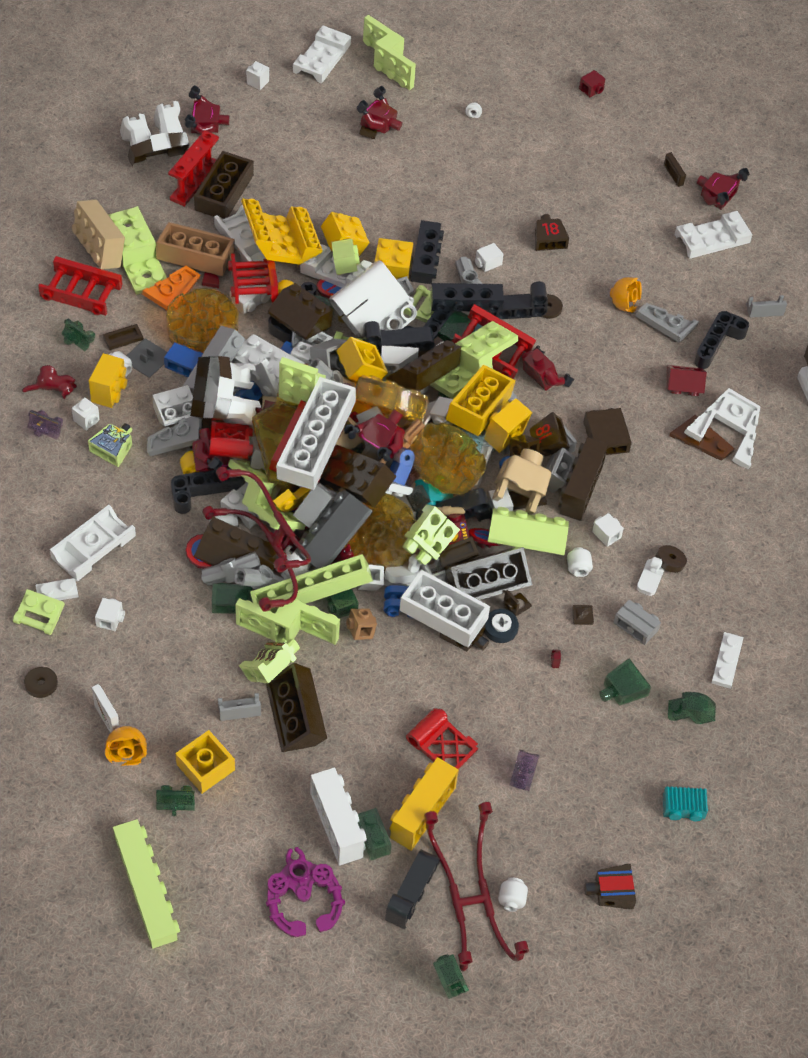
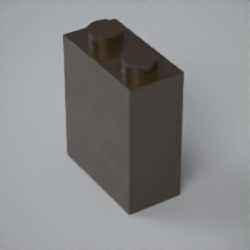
M621 408L585 412L583 422L587 436L607 443L606 455L630 452L632 442Z

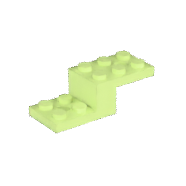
M367 15L364 18L363 42L375 49V69L382 71L389 79L398 82L401 87L411 90L414 87L416 64L403 56L404 38L370 15Z
M138 206L108 214L125 237L121 265L135 294H141L144 289L150 288L156 282L166 279L167 276L159 260L156 259V242ZM143 274H150L151 277H149V278H144V277H142V275H143Z
M491 321L455 343L461 346L460 366L436 380L430 386L449 398L454 399L482 365L493 369L492 357L518 342V335Z
M282 357L279 362V398L287 401V404L293 407H298L301 400L308 401L319 377L326 379V375L318 373L317 368Z
M230 459L228 463L231 469H241L255 474L263 482L270 496L274 487L281 481L277 479V474L272 471L263 470V468H252L250 461ZM241 475L248 483L242 503L248 507L249 511L259 515V519L267 521L270 527L278 530L280 525L275 519L274 513L259 485L252 478ZM276 506L292 531L305 529L306 525L294 517L293 512H282Z
M239 598L235 604L237 625L275 642L280 638H284L286 641L294 639L299 630H303L336 645L339 639V618L333 614L322 612L315 606L306 605L298 599H295L288 605H284V607H279L275 614L271 610L263 612L260 607L248 600L245 601Z

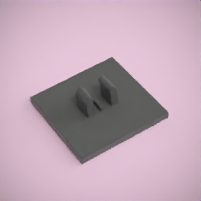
M145 338L126 356L131 359L134 369L150 378L164 365V356L167 354V351Z

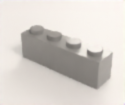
M220 326L201 357L225 356L230 358L231 363L246 339L235 329ZM197 364L183 385L189 386L192 395Z

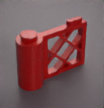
M212 421L209 455L248 459V456H252L253 444H249V436L253 437V428H249V425Z
M433 708L406 735V739L433 762L437 757L445 761V758H456L455 768L459 769L478 750L476 747L478 743L470 736L466 738L448 721V716L444 710ZM448 729L454 734V740H443V733ZM431 745H440L441 754H433L428 748ZM444 745H455V754H444ZM458 745H466L471 751L468 754H459Z

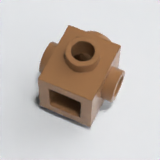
M351 609L349 618L346 620L347 629L350 630L354 640L373 639L377 623L370 609Z

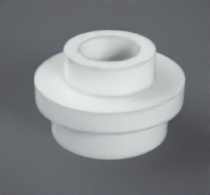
M471 103L466 107L465 112L468 117L479 118L482 114V108L478 103Z

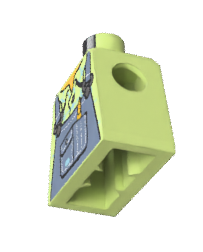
M124 423L118 428L108 424L89 439V451L119 467L132 446L131 426Z

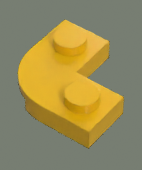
M301 487L295 493L287 489L273 502L282 512L292 511L301 505L311 489Z

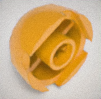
M625 277L619 279L614 287L611 288L610 297L615 307L619 310L633 313L638 307H633L637 299L641 300L642 287L641 282L637 281L638 278ZM629 302H633V306L629 307Z
M121 726L116 728L109 734L105 743L106 758L111 763L112 761L126 762L120 766L138 765L141 763V759L147 755L146 738L135 727Z

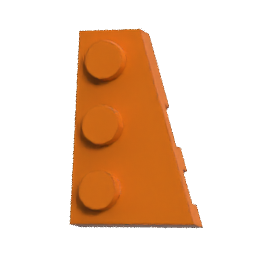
M184 266L170 274L163 281L160 280L154 286L144 289L142 295L172 313L200 279L201 275L188 266Z

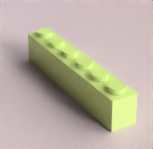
M361 554L295 576L298 584L296 599L307 604L372 582L370 568L364 555ZM291 578L251 591L253 603L260 607L258 602L265 597H268L270 600L284 599L286 596L291 597L293 593ZM279 607L271 608L270 610L275 614Z
M138 819L114 826V836L152 949L177 941V933L180 932L177 920H172L171 913H173V908L170 900H165L164 894H167L164 882H159L157 876L160 875L157 862H152L151 857L154 854L151 845H146L145 838H147L145 827L140 826Z

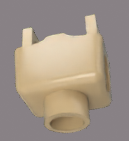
M523 449L520 456L513 455L505 460L495 480L497 487L492 500L499 501L502 499L507 488L530 498L525 511L528 514H534L540 498L546 495L551 478V471L541 466L543 455L534 450Z

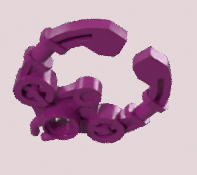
M295 847L294 851L299 854V858L293 860L291 858L293 850L291 848L288 849L286 853L287 865L280 873H275L268 879L266 906L270 910V921H273L281 931L295 938L305 936L306 924L298 920L288 922L284 918V914L279 913L277 905L281 904L279 897L285 895L288 889L294 892L299 901H308L311 897L312 886L315 884L318 887L327 886L328 894L332 893L334 901L331 902V912L321 915L316 919V926L319 932L331 930L341 915L342 906L345 905V899H342L341 895L342 886L339 885L329 865H316L307 861L303 851L298 847ZM295 869H302L304 874L296 876L293 871Z

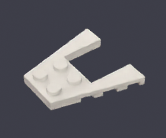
M729 388L701 416L688 426L684 433L700 442L713 417L745 435L732 461L749 469L754 450L753 443L756 437L755 430L758 425L760 406Z

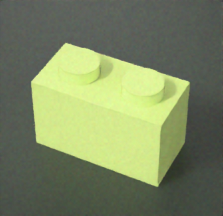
M353 239L332 242L336 274L358 271L357 264H360L357 245L353 244Z

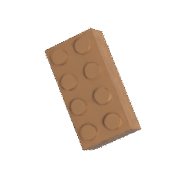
M168 222L156 242V259L223 276L228 267V261L231 260V254H234L235 239Z

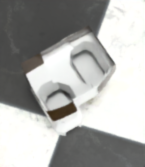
M173 101L174 107H171L170 104L165 106L160 104L156 107L154 122L160 134L151 135L144 114H139L138 120L136 117H132L130 120L128 116L123 118L120 133L122 140L130 142L128 159L132 167L134 163L147 160L146 157L165 153L169 157L184 155L188 150V137L186 132H183L178 119L180 107L177 101Z
M225 356L198 357L190 416L202 420H224L225 423L256 426L259 420L254 419L256 416L255 409L261 408L260 402L233 396V389L252 388L254 382H249L251 379L250 371H256L255 366L247 363H230V358Z

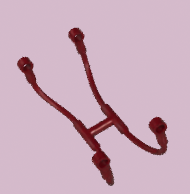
M220 467L217 469L216 475L221 481L227 480L229 477H241V475L255 480L263 491L274 513L273 515L280 525L276 537L260 519L246 511L227 508L213 509L212 506H207L203 509L202 513L207 520L212 519L213 516H226L227 514L243 515L252 519L262 528L267 540L279 557L273 565L278 572L288 570L293 584V593L287 600H270L268 597H265L258 604L263 612L269 611L271 608L284 607V605L292 603L298 594V584L292 568H299L309 564L311 556L295 538L294 532L281 512L277 510L265 485L255 474L241 469L227 470L226 467ZM285 534L301 551L306 560L287 559V555L281 547Z
M483 802L478 805L480 825L477 840V871L481 894L460 898L457 884L454 882L450 868L433 835L434 824L438 822L437 813L430 811L424 814L428 837L437 856L440 858V862L449 880V890L457 922L460 925L461 953L458 954L459 968L462 972L467 970L468 964L473 962L471 952L467 951L464 922L466 919L463 906L484 904L486 916L489 917L498 942L513 961L518 962L522 960L524 954L529 952L527 941H520L514 944L516 954H513L502 938L494 919L495 913L482 868L484 827L488 815L493 812L490 802Z

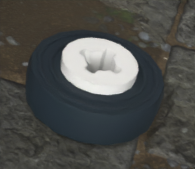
M505 609L491 611L485 623V635L496 643H507L513 640L519 628L517 617Z

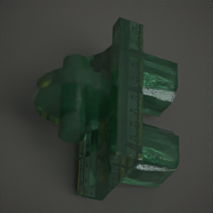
M69 318L64 320L65 327L62 331L64 343L67 345L74 343L85 352L89 348L90 343L94 341L95 333L91 330H83V325L78 320L75 322Z
M162 785L160 790H156V810H172V816H177V810L195 811V791L192 790L191 786H183L181 791L172 790L170 785Z

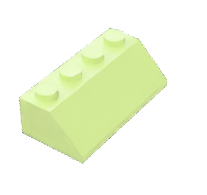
M505 507L493 508L488 542L564 555L569 521L562 517L549 518L539 513L531 515L523 510L514 512L509 511Z

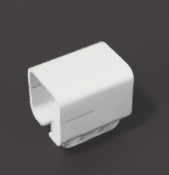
M380 260L375 261L328 299L340 316L345 314L341 318L357 337H363V325L369 321L378 322L381 331L404 328L417 315V310L410 302L405 290ZM406 308H409L412 312L409 318H406L403 314ZM392 319H395L398 323L396 329H392L389 326Z

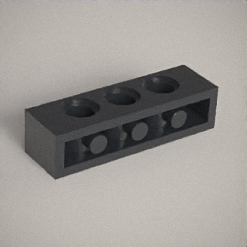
M421 220L411 282L432 285V279H436L437 269L434 267L439 264L440 256H437V253H441L442 246L439 240L443 241L444 230H441V223Z
M432 283L431 311L470 312L474 304L487 312H502L503 284Z

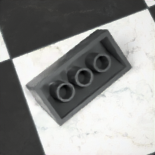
M344 489L342 492H339L334 497V502L331 506L322 512V517L319 521L310 527L307 536L299 541L310 554V563L317 569L330 565L373 511ZM296 548L295 551L305 558L301 551Z

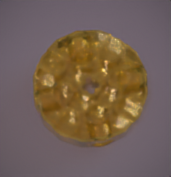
M197 288L193 289V292L182 293L176 296L168 306L166 314L167 333L172 344L175 342L197 352L204 353L220 326L229 327L238 332L239 314L237 307H235L232 300L226 294L215 289Z
M365 375L358 377L355 386L356 402L370 408L377 406L381 412L389 415L395 409L403 415L402 419L414 422L418 418L423 422L429 404L428 396L413 389H410V391L406 390L395 382L389 380L385 382L372 375L370 377Z
M427 424L410 445V450L415 454L413 466L422 476V480L427 484L433 485L444 494L461 495L467 493L486 471V459L477 450L476 447L478 445L461 429L450 424Z
M385 493L375 508L364 504L373 512L347 543L350 544L354 557L363 554L368 565L384 566V573L387 567L403 566L413 555L407 552L403 545L407 540L404 535L407 531H410L411 526L416 522L411 508L406 503L393 495Z

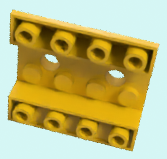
M242 198L241 202L254 240L267 260L300 265L322 253V247L307 209L291 206L287 217L268 215L262 212L259 201Z

